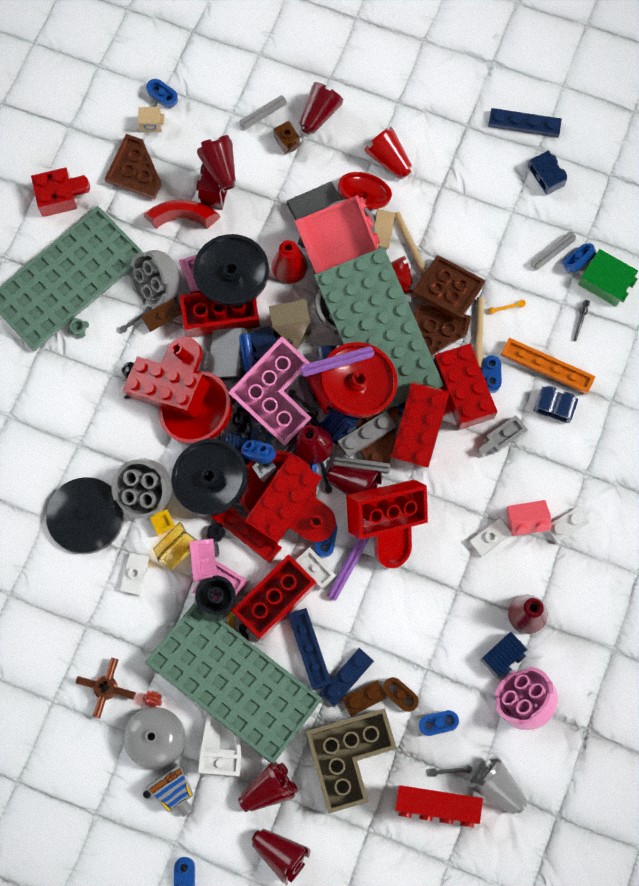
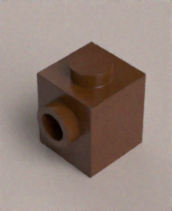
M289 121L273 129L274 139L284 154L293 152L300 146V137Z

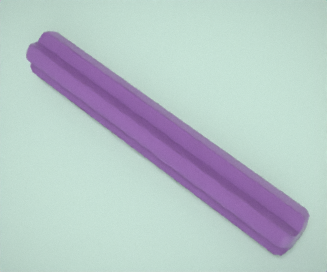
M371 346L302 365L300 370L303 376H309L372 358L374 351Z
M370 537L361 540L357 538L327 594L328 598L334 601L337 600Z

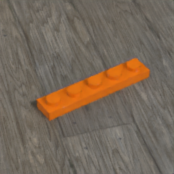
M508 338L501 353V356L586 395L596 377L512 338Z

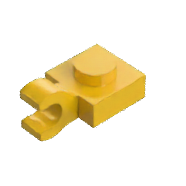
M158 505L152 506V510L156 509ZM161 510L150 517L158 536L176 528L168 510Z

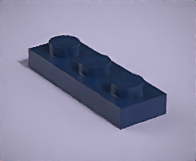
M358 648L331 679L332 685L324 687L319 694L335 707L372 665L374 660Z

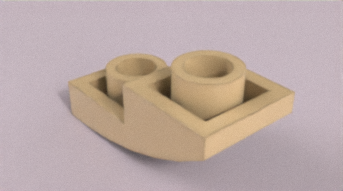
M380 209L376 211L374 221L375 233H377L381 242L377 244L378 247L389 249L395 217L394 212Z

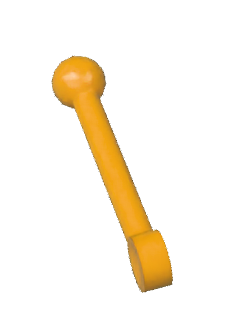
M521 299L518 303L497 308L490 307L488 312L489 314H494L497 311L517 306L523 308L526 305V301Z

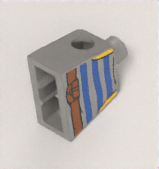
M180 763L147 785V790L167 812L177 808L182 817H185L193 811L187 801L193 796V791Z

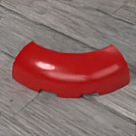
M183 199L160 203L144 213V218L156 229L167 222L176 220V218H188V220L197 222L208 229L221 218L209 206L197 201Z

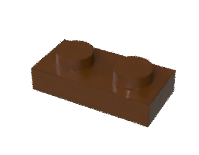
M172 298L141 315V318L149 332L180 316L182 312L175 299Z
M378 680L342 698L351 717L387 699Z

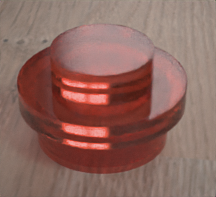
M147 691L146 695H143L142 699L145 701V705L149 707L162 705L161 694Z

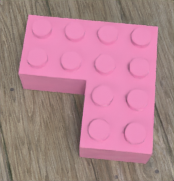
M281 336L228 393L285 446L311 419V416L284 391L300 375L301 366L310 362Z

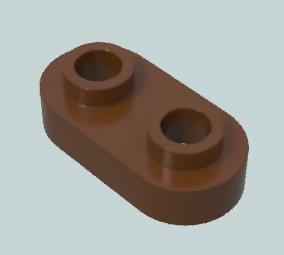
M391 677L384 682L383 691L385 695L401 710L412 712L417 708L419 702L417 695L401 680ZM395 685L397 690L391 692L389 686ZM406 698L411 699L412 704L407 706L405 705L404 700Z

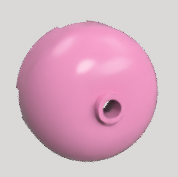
M527 667V669L518 672L512 671L500 682L495 693L497 697L496 710L510 726L520 730H534L542 727L553 717L558 705V693L554 683L546 673L535 667Z

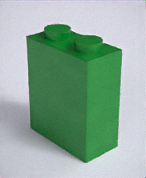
M599 249L582 275L578 285L617 307L620 301L624 303L629 294L626 292L629 287L633 288L638 278L635 276L638 270Z

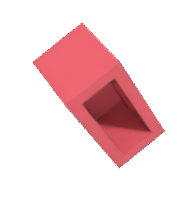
M546 500L507 506V521L512 536L551 530V514Z

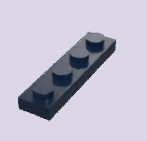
M491 108L488 127L559 138L562 118Z
M307 608L288 614L312 690L315 691L332 685Z

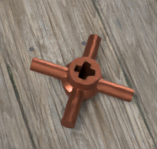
M111 657L106 675L99 677L96 681L77 676L76 684L93 688L95 695L98 697L93 717L101 718L106 700L112 699L115 695L132 700L135 698L136 692L118 687L116 680L113 678L119 659ZM106 683H107V685L110 687V689H109V691L105 690V693H104V690L101 689V688H102L103 685L106 686Z

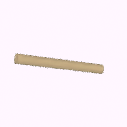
M396 212L394 218L423 276L427 268L401 213Z
M477 297L475 356L480 369H482L483 297Z

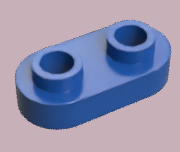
M159 79L148 81L146 89L150 97L167 108L174 107L177 104L178 96L175 90Z
M591 243L583 244L566 257L563 261L565 270L567 272H577L587 262L592 260L597 253L594 245Z
M490 355L483 360L482 374L490 393H496L502 384L501 361L498 357ZM489 362L495 363V366H490ZM489 380H494L495 384H490Z
M256 440L245 442L241 448V453L245 459L261 464H267L276 457V451L272 445Z
M337 523L334 532L329 538L321 542H315V552L318 556L326 558L334 552L338 531ZM321 546H328V550L322 551Z
M451 710L426 715L419 721V730L425 736L450 732L457 728L459 717ZM445 718H451V725L445 724ZM430 722L432 729H426L425 723Z
M189 857L179 858L174 864V886H195L196 867L194 861ZM182 864H186L188 866V870L186 872L181 871Z

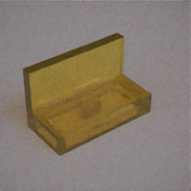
M179 521L153 550L157 560L172 571L190 553L189 542L197 539L186 532L183 524Z

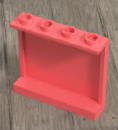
M356 195L295 220L315 274L379 249L377 244L381 242L377 233L373 234L371 226H374L370 215L366 216L364 209L367 207L363 197L359 198Z

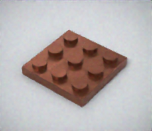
M437 255L413 289L411 295L460 322L481 291L486 280Z

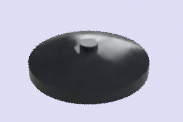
M226 234L211 239L199 250L194 261L193 274L197 288L206 299L220 306L236 307L253 301L262 293L269 278V263L264 250L254 240L243 235Z
M220 439L200 440L188 446L177 458L171 476L172 489L179 503L190 512L201 516L220 515L233 508L244 495L248 484V467L242 454L230 443Z
M82 477L73 479L56 490L47 506L46 524L52 538L65 550L76 554H93L107 548L115 541L122 530L125 513L117 501H114L112 487L108 483L96 478Z

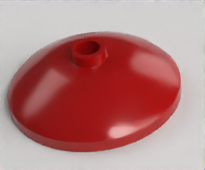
M350 172L343 175L338 183V190L344 199H349L356 195L359 198L363 197L369 210L385 207L389 204L392 197L390 187L382 179L369 173Z

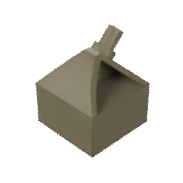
M306 299L269 306L272 331L276 340L283 336L298 350L300 345L311 334Z

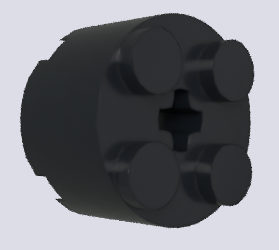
M218 575L203 579L197 586L195 593V609L203 618L211 621H221L232 612L231 610L236 599L232 583L227 578ZM218 596V599H216L215 601L212 600V598Z

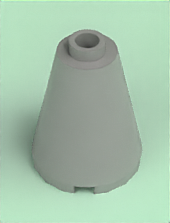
M498 756L490 758L491 763L489 765L483 764L475 772L470 780L473 784H469V787L512 814L521 813L526 808V797Z

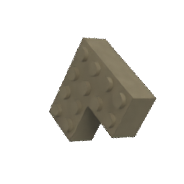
M385 708L306 731L328 814L369 802L357 761L397 749Z

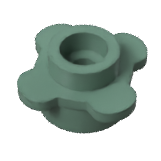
M74 318L71 320L68 333L83 338L86 335L85 331L89 327V323Z

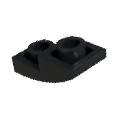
M237 407L236 414H233V425L236 426L238 432L247 434L249 441H258L259 421L246 409Z

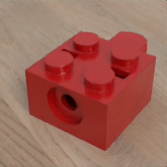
M67 167L31 175L37 206L42 217L78 209L75 196L86 194L90 191L88 178L85 175L71 178Z

